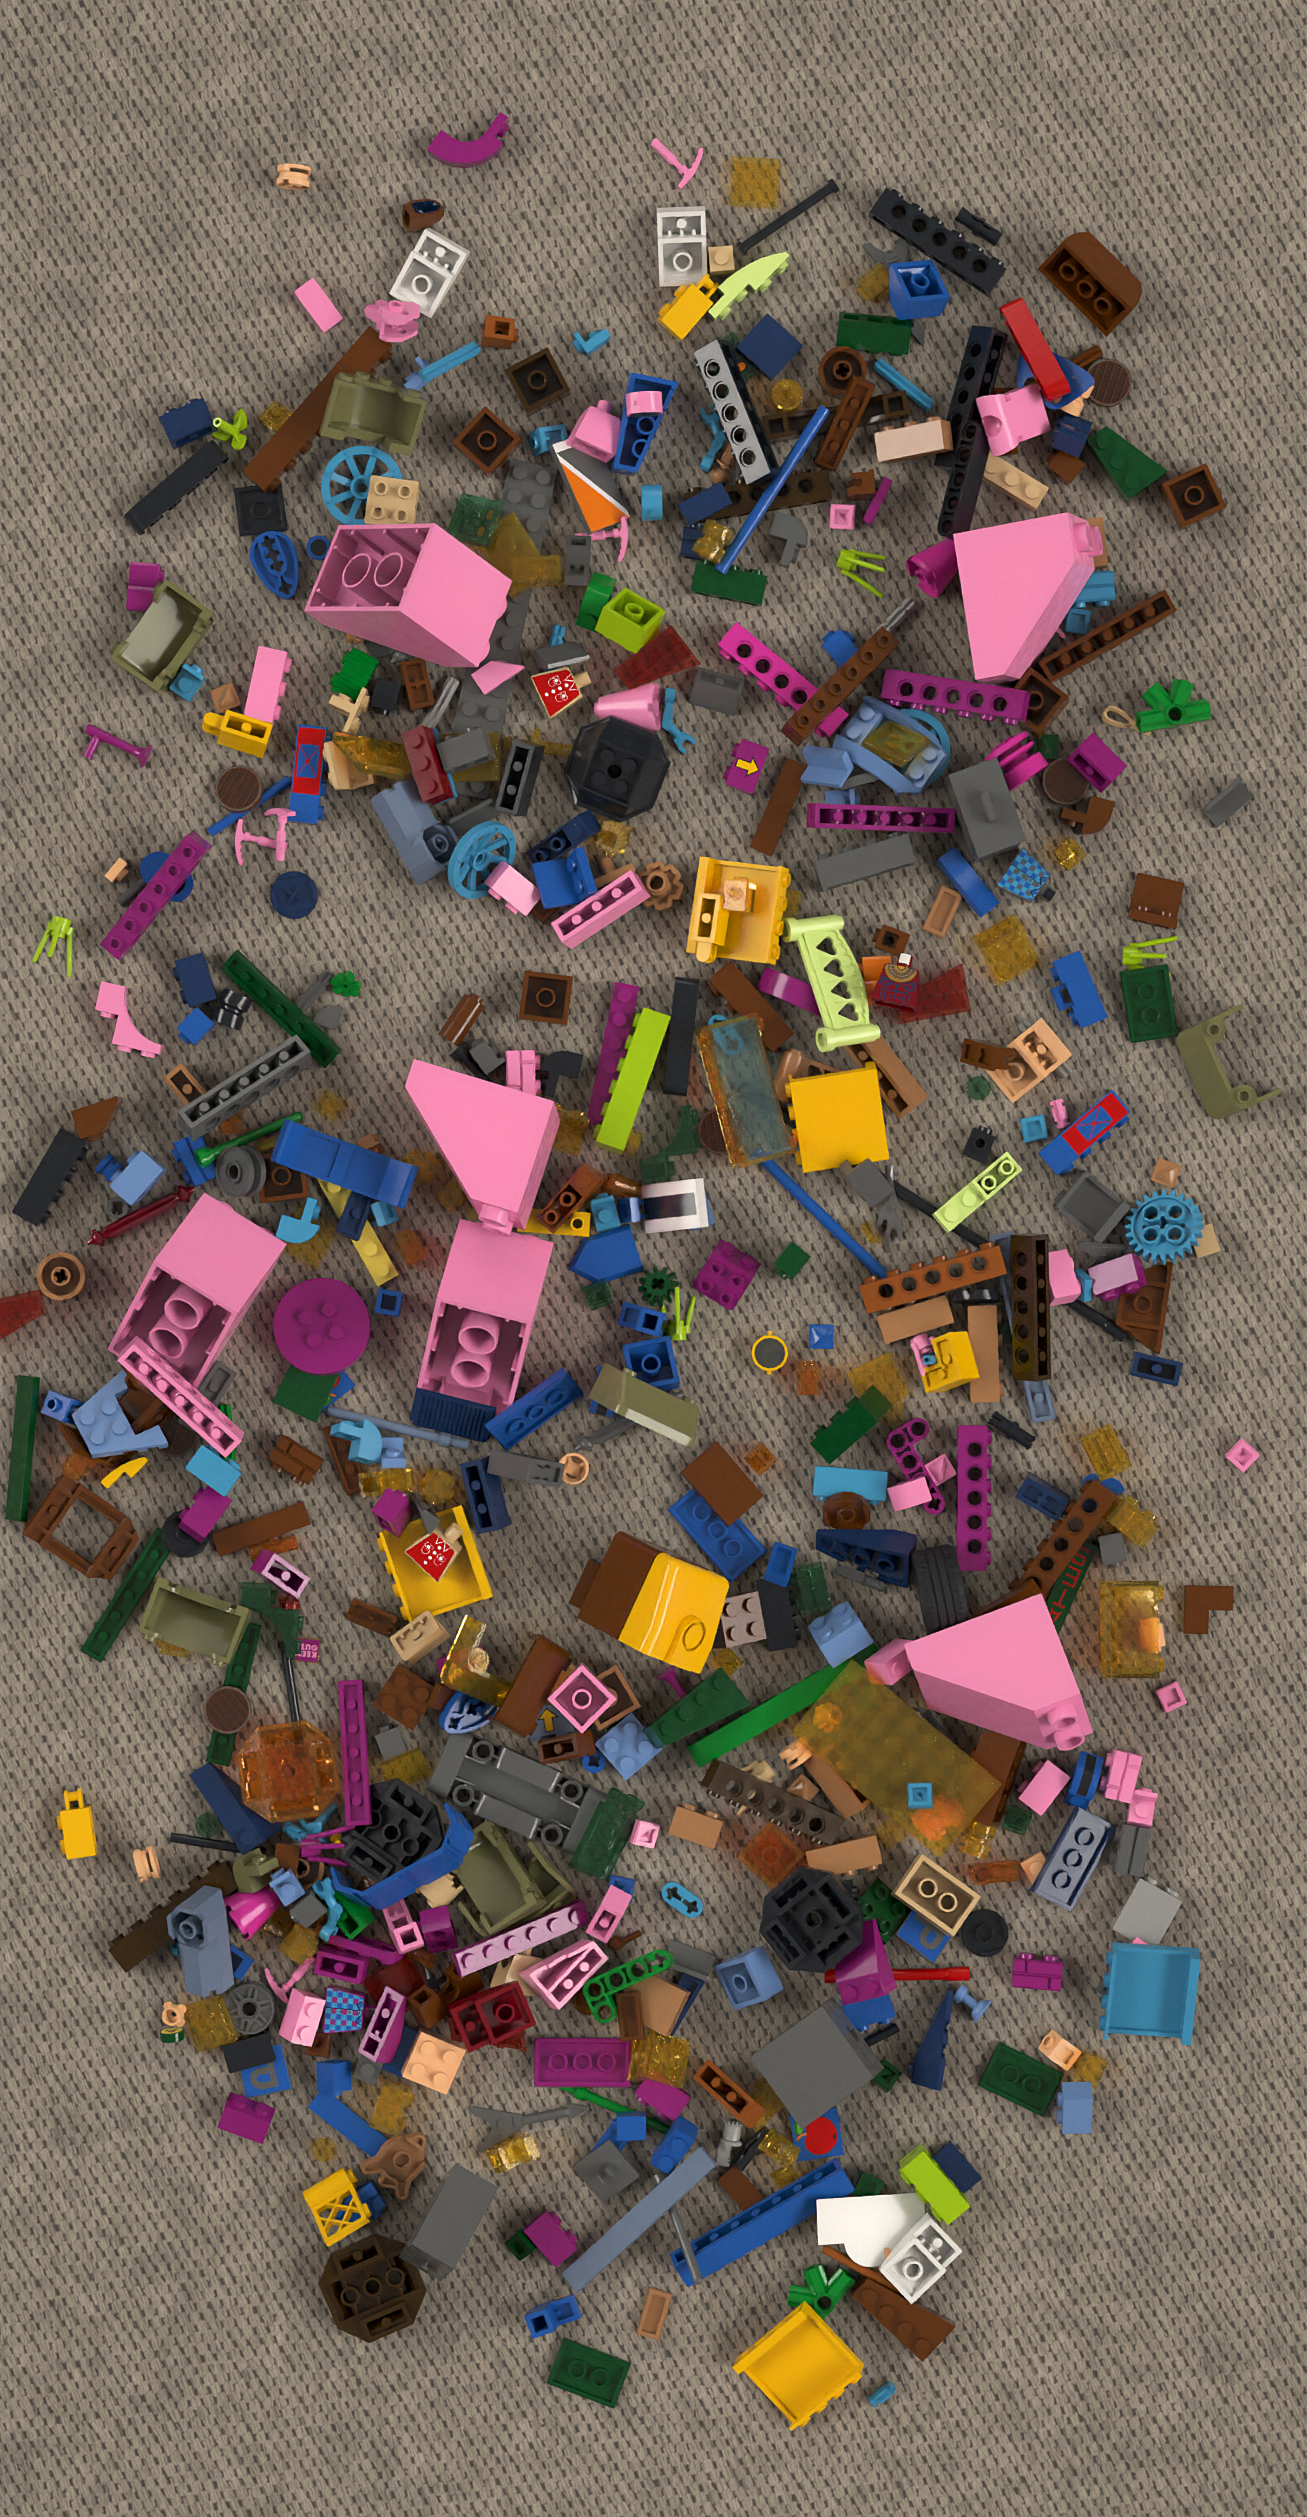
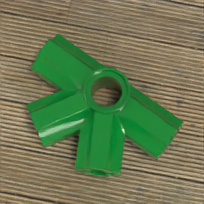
M1174 678L1169 694L1156 682L1141 696L1151 710L1135 714L1136 726L1140 734L1208 721L1211 719L1210 705L1206 699L1189 702L1194 686L1189 681ZM1168 712H1174L1178 717V721L1171 720Z
M822 2263L808 2266L802 2270L808 2287L791 2284L787 2305L798 2307L806 2301L824 2319L827 2314L833 2311L835 2305L856 2282V2279L841 2266L829 2280ZM822 2296H827L830 2298L831 2304L822 2306L818 2299Z

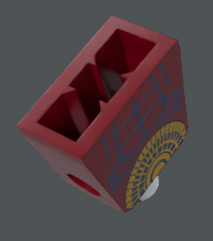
M900 953L896 965L890 963L884 965L871 994L872 1005L917 1014L920 975L919 970L911 968L913 960L911 955Z

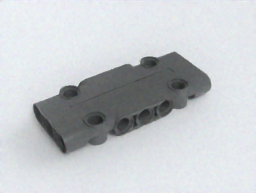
M470 1732L450 1735L426 1789L455 1802L459 1806L471 1809V1812L527 1838L538 1839L548 1846L558 1848L580 1859L609 1797L608 1794L564 1775L562 1771L547 1764L542 1765L536 1759L507 1746H499L488 1739H483ZM481 1744L489 1746L490 1754L485 1757L480 1756L477 1753V1747ZM568 1784H575L578 1787L579 1791L575 1796L566 1794L565 1787ZM465 1788L469 1790L471 1796L468 1800H460L457 1796V1791ZM555 1828L559 1836L555 1840H549L545 1836L546 1830Z

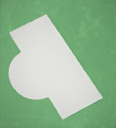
M916 2193L816 2200L818 2245L844 2243L847 2254L857 2264L866 2267L880 2266L885 2261L884 2248L888 2247L891 2251L895 2248L900 2239L925 2215V2204Z

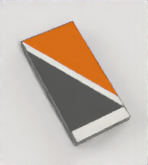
M568 439L549 446V450L587 535L620 524L623 515H626L627 521L631 519L607 463L566 445Z

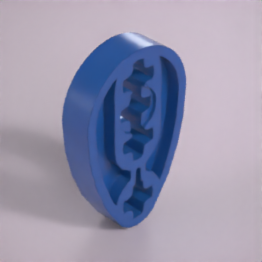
M268 531L260 534L250 547L251 563L261 581L271 592L281 599L289 600L295 596L299 583V563L292 541L281 532ZM266 537H269L270 540H275L272 547L274 551L280 552L277 555V560L279 563H284L281 566L280 572H277L275 569L271 570V566L274 565L273 560L266 558L269 550L267 547H262ZM281 577H283L287 585L292 584L293 586L289 590L290 594L288 595L284 592H279V589L282 588Z
M476 1677L468 1680L451 1696L439 1718V1726L446 1732L455 1734L473 1731L490 1722L486 1720L488 1715L494 1716L502 1702L500 1688L486 1678ZM488 1690H491V1692L489 1693V1694H490V1698L488 1699V1698H486V1697L488 1696V1692H487V1691H488ZM479 1697H482V1698H483V1699H481V1703H482V1704L479 1706V1705H477V1703L479 1702L478 1698H479ZM471 1703V1704H473V1706H471V1710H472V1711H471V1712H468V1710H469V1706H468V1705ZM452 1717V1718H454V1719L452 1720L453 1725H452V1726H449V1724H450V1718Z

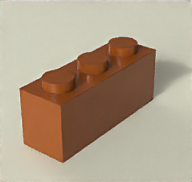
M709 2059L693 2076L703 2088L750 2129L767 2111Z

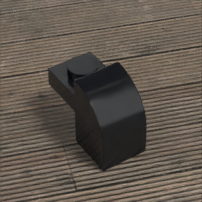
M558 1051L544 1060L540 1070L549 1072V1076H544L541 1090L545 1091L544 1096L554 1098L559 1075L579 1078L584 1055L569 1051Z

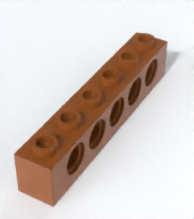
M993 1241L979 1245L980 1249L971 1251L970 1248L962 1249L956 1252L957 1256L947 1258V1255L933 1258V1263L924 1265L923 1261L909 1265V1270L901 1272L900 1268L886 1272L887 1276L878 1278L877 1275L864 1278V1283H861L859 1288L867 1314L1007 1274L1008 1270L1000 1243L995 1245ZM983 1257L986 1260V1266L983 1269L975 1268L972 1263L974 1258ZM954 1263L960 1264L963 1268V1272L959 1276H954L949 1271V1267ZM930 1270H935L939 1273L940 1279L934 1283L929 1282L926 1278V1273ZM906 1277L914 1278L916 1287L913 1289L905 1288L903 1280ZM882 1284L892 1286L893 1293L890 1296H884L880 1293L879 1288Z

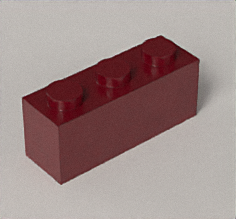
M421 725L401 733L422 802L435 805L454 797L447 772H444L433 729Z

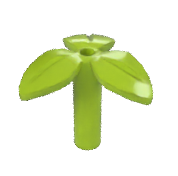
M243 409L237 411L233 417V425L219 417L214 419L213 425L217 427L218 431L211 433V435L222 442H227L233 437L232 447L235 450H241L247 440L246 435L240 433L241 430L247 428V415Z

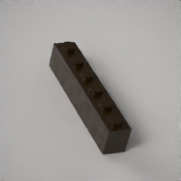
M226 1859L221 1863L219 1860H216L206 1869L209 1872L202 1878L198 1874L187 1883L190 1887L182 1892L178 1889L168 1897L170 1902L164 1907L159 1904L149 1912L151 1916L147 1920L143 1921L140 1918L130 1926L132 1931L126 1936L121 1933L110 1941L112 1946L108 1951L125 1973L171 1939V1936L168 1934L167 1916L203 1886L221 1889L223 1898L238 1888L233 1869Z

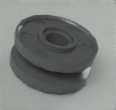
M232 1146L220 1153L216 1162L215 1173L221 1191L227 1196L235 1198L241 1196L250 1197L256 1195L262 1189L266 1178V1167L261 1153L255 1147Z
M247 1981L235 1986L227 1996L224 2005L225 2018L228 2024L237 2032L246 2035L257 2034L266 2029L276 2012V1999L272 1991L264 1984L256 1981ZM252 2002L256 2006V2012L248 2013L244 2009V2004Z

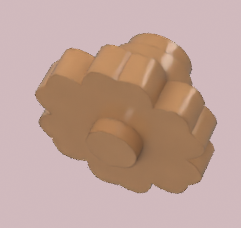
M661 861L649 863L646 866V872L638 873V876L651 897L642 902L647 908L654 906L658 911L669 910L673 907V901H680L682 899V893L685 890L684 885L680 882L682 874L673 865L665 867Z

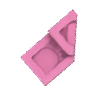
M492 660L471 674L483 694L486 695L506 680L518 674L525 667L521 664Z

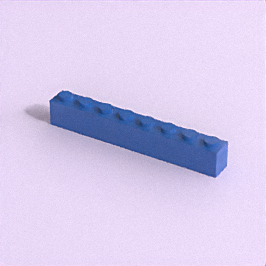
M837 2157L691 2241L690 2244L702 2278L721 2270L727 2264L742 2258L746 2253L764 2245L765 2242L777 2235L783 2234L789 2228L817 2213L816 2200L844 2198L855 2189ZM682 2248L670 2253L673 2265L686 2286L690 2287L695 2284Z

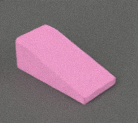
M314 278L307 281L294 292L323 333L343 320V317Z

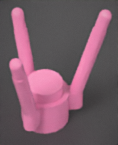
M927 1333L919 1334L910 1340V1346L922 1376L925 1375L924 1368L929 1367L923 1363V1357L933 1353L931 1340L935 1338L934 1336L928 1337Z

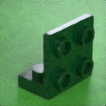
M877 1878L857 1903L863 1910V1921L875 1918L883 1945H885L902 1925L911 1909L890 1895L892 1890Z

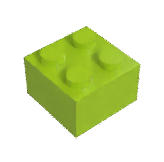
M625 587L603 607L595 630L604 637L623 646L626 650L636 654L658 633L666 611Z

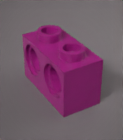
M447 1905L419 1912L421 1921L416 1923L424 1946H428L430 1954L459 1948L455 1926Z

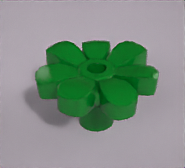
M347 971L345 975L338 973L336 977L331 979V985L334 986L332 991L337 995L342 992L343 997H350V995L353 997L358 996L361 983L354 981L355 976L350 971Z

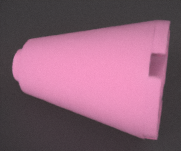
M648 683L599 697L598 702L594 704L595 716L601 719L614 715L651 731L660 730L662 723V711L659 712V702H662L660 688L657 683Z

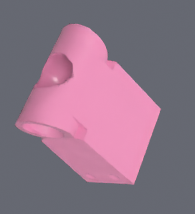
M1038 383L1003 394L988 395L976 399L991 453L994 457L1009 452L1021 441L1051 430Z

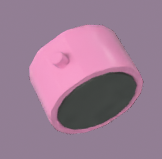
M640 391L626 394L627 416L650 417L663 414L662 392Z

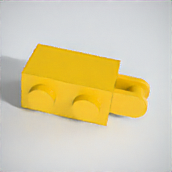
M708 273L703 275L696 285L693 283L686 286L682 284L674 293L676 298L670 304L667 302L658 312L660 316L656 321L677 340H683L713 305L709 298L720 284L714 283L709 278L710 275ZM702 285L708 290L705 294L699 290Z
M226 710L225 716L212 712L206 713L202 723L204 732L218 736L217 744L260 758L264 757L273 724L230 710Z
M698 893L691 941L698 942L696 957L701 962L713 963L716 959L717 946L725 945L731 898L722 895Z
M77 1788V1791L73 1792L64 1790L66 1809H62L60 1815L57 1816L58 1829L63 1830L64 1839L60 1840L62 1854H66L67 1859L94 1856L98 1853L91 1805L84 1806L81 1788ZM78 1801L79 1807L71 1808V1802Z

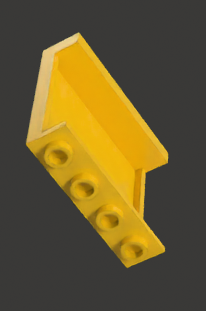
M700 856L686 952L693 955L697 953L698 942L691 940L698 893L722 895L731 898L725 945L717 946L716 958L775 965L776 960L780 956L779 936L782 935L784 929L782 916L783 911L787 908L786 889L791 882L789 869L783 866L775 867L724 861Z
M874 1061L865 1062V1068L797 1079H793L792 1074L788 1075L789 1083L785 1084L787 1098L792 1099L793 1105L788 1106L790 1121L795 1120L796 1128L791 1129L793 1143H798L799 1151H795L797 1166L802 1165L803 1173L838 1168L846 1160L851 1165H857L867 1158L872 1162L889 1159L878 1075Z
M462 1504L436 1513L440 1519L439 1524L445 1529L452 1523H456L463 1530V1534L457 1539L463 1548L447 1573L438 1583L404 1552L411 1543L426 1533L419 1519L411 1521L399 1538L386 1530L379 1533L380 1538H377V1543L380 1551L386 1552L388 1561L384 1563L388 1575L393 1574L396 1583L392 1584L395 1596L402 1599L404 1606L400 1607L404 1621L409 1620L410 1623L426 1610H429L435 1616L482 1599L485 1600L493 1597Z
M804 2301L735 2360L732 2368L738 2375L744 2371L792 2422L789 2427L792 2431L797 2426L800 2428L805 2426L814 2412L819 2414L828 2405L827 2401L832 2397L834 2399L840 2397L845 2391L844 2387L849 2383L854 2385L862 2377L861 2372L864 2363L809 2304Z

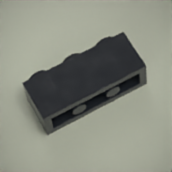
M513 739L494 810L516 817L527 815L545 749L544 745L525 739Z
M763 1578L755 1579L769 1652L798 1647L797 1641L801 1640L799 1626H794L792 1619L797 1614L794 1602L789 1603L788 1593H792L790 1578L786 1587L763 1580Z

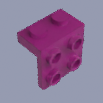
M720 1239L694 1280L693 1288L728 1310H733L757 1273L761 1263L756 1261L753 1256L738 1250L732 1243Z

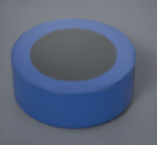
M314 536L307 543V552L312 559L321 561L326 558L331 544L324 536Z

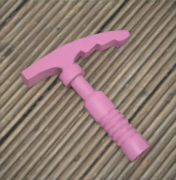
M655 138L650 145L670 165H674L681 175L684 174V178L677 187L681 190L694 176L702 158L703 148L699 149L695 162L691 165L692 168L688 169L685 165L680 164L677 161V157Z
M626 515L621 517L620 530L619 528H614L613 531L605 532L601 530L591 535H587V533L575 535L591 536V541L605 540L606 537L613 536L614 538L621 537L622 541L620 543L622 548L618 556V561L621 562L628 544Z
M273 808L264 812V815H278L279 830L276 835L275 860L284 861L286 843L285 823H287V817L295 816L296 812L287 808Z
M239 819L235 835V849L239 865H243V859H241L242 852H240L242 840L245 842L253 841L258 845L276 849L277 841L276 839L264 836L257 837L249 832L244 834L243 819ZM287 842L285 843V852L288 846Z
M308 1955L299 1965L298 1969L292 1973L291 1979L281 1986L282 1988L277 1986L278 1983L273 1980L270 1970L267 1967L264 1969L271 1988L284 2003L288 2004L289 2001L286 1992L289 1993L291 1991L292 1985L303 1977L305 1972L316 1962V1958Z

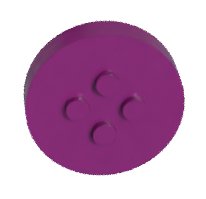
M314 1278L299 1283L284 1295L275 1312L273 1331L279 1350L292 1366L310 1375L329 1376L349 1369L362 1357L371 1337V1319L364 1301L350 1286L331 1278Z

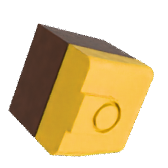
M620 1531L613 1537L577 1618L648 1656L700 1674L713 1647L729 1589V1582L725 1577L668 1548Z

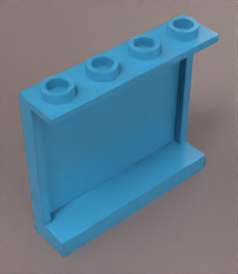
M1112 1942L1111 1951L1106 1952V1966H1109V1972L1104 1973L1103 1987H1107V1991L1101 1997V2009H1105L1104 2016L1099 2017V2030L1103 2031L1104 2040H1108V2033L1180 2038L1181 2045L1191 2046L1201 1960L1199 1948Z

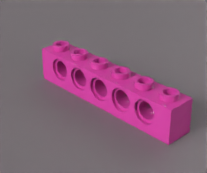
M737 622L718 644V648L721 649L718 653L729 662L731 659L739 664L737 669L747 677L750 674L758 680L756 684L763 691L768 692L771 690L777 695L775 700L785 708L789 705L795 710L794 714L805 704H797L794 701L793 695L796 692L805 693L808 701L818 691L814 685ZM740 646L749 647L751 650L750 656L747 658L740 657L737 653ZM760 661H765L769 664L770 669L766 673H760L756 669V664ZM777 677H785L788 680V686L784 689L776 687L774 681ZM838 707L814 732L822 739L825 736L830 739L849 714Z

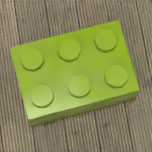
M921 2143L899 2161L901 2177L909 2186L912 2183L914 2184L917 2196L924 2204L930 2203L931 2212L940 2223L944 2220L949 2225L970 2207L968 2198Z

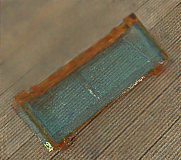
M757 1012L694 1030L733 1170L796 1153L794 1148L797 1147L794 1133L790 1134L785 1126L761 1039L765 1026L762 1017H758Z

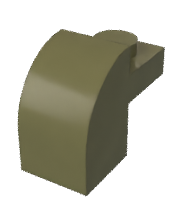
M258 1847L237 1858L233 1864V1874L239 1892L255 1893L269 1885L271 1879L268 1872L279 1866L277 1857H268L262 1854Z

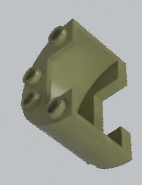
M356 371L355 374L339 372L334 379L319 434L320 436L342 441L345 436L379 443L383 444L389 452L411 456L427 400L421 397L420 391L412 388L405 389L392 384L393 380L384 376H379L376 379L363 371Z

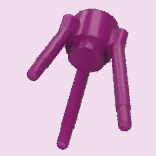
M343 1826L317 1834H307V1838H301V1858L307 1857L308 1861L350 1867L348 1862L316 1856L321 1855V1849L344 1848L345 1845L343 1843L321 1844V1841L316 1839L352 1830L355 1826Z

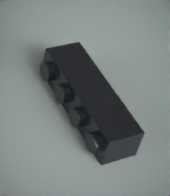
M60 1128L12 1213L36 1227H39L41 1223L45 1225L52 1214L49 1209L53 1202L57 1204L64 1194L61 1188L65 1181L70 1183L76 1173V1170L73 1169L76 1162H82L88 1152V1149L85 1148L87 1143Z

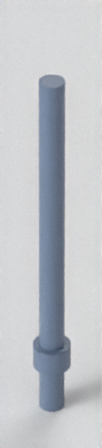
M329 1406L327 1412L329 1416L353 1422L365 1419L373 1423L377 1428L439 1443V1446L447 1448L452 1446L468 1450L470 1443L468 1440L452 1437L450 1433L442 1432L440 1434Z

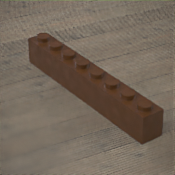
M369 326L242 471L244 476L265 494L269 490L273 492L281 483L279 478L285 472L288 474L297 465L295 460L301 454L306 455L313 446L311 442L316 436L321 437L319 431L335 376L339 372L355 374L356 371H363L374 378L377 373L375 369L380 363L386 364L392 357V344L380 339L379 333Z

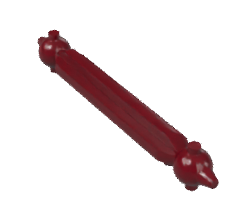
M179 1185L177 1193H169L105 1226L102 1231L93 1229L87 1244H95L102 1247L104 1246L105 1239H112L177 1206L180 1200L186 1203L190 1202L189 1198L195 1191V1188Z

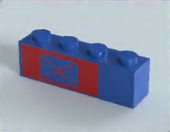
M298 724L289 809L295 811L296 815L288 816V822L318 825V821L323 820L324 806H320L321 796H326L327 782H323V774L329 770L328 763L323 757L325 742H332V734L328 733L327 727Z
M1110 1090L1037 1154L1055 1175L1062 1173L1064 1176L1074 1168L1072 1162L1078 1157L1083 1160L1093 1151L1090 1147L1098 1141L1101 1144L1110 1137L1109 1131L1115 1125L1118 1128L1124 1125L1129 1120L1127 1115L1131 1111L1115 1092Z

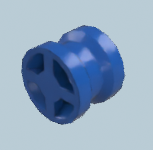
M109 1153L94 1171L104 1175L105 1180L111 1183V1177L119 1169L122 1170L125 1165L114 1160V1156Z
M595 1747V1755L582 1757L583 1767L591 1773L602 1771L606 1764L605 1755L597 1747Z

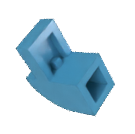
M307 1198L301 1220L282 1215L276 1238L291 1243H303L312 1239L321 1227L312 1223L313 1219H318L321 1206L317 1205L319 1200Z
M365 1419L355 1423L342 1420L341 1423L331 1426L330 1435L351 1441L348 1460L369 1466L380 1462L382 1437L373 1423Z

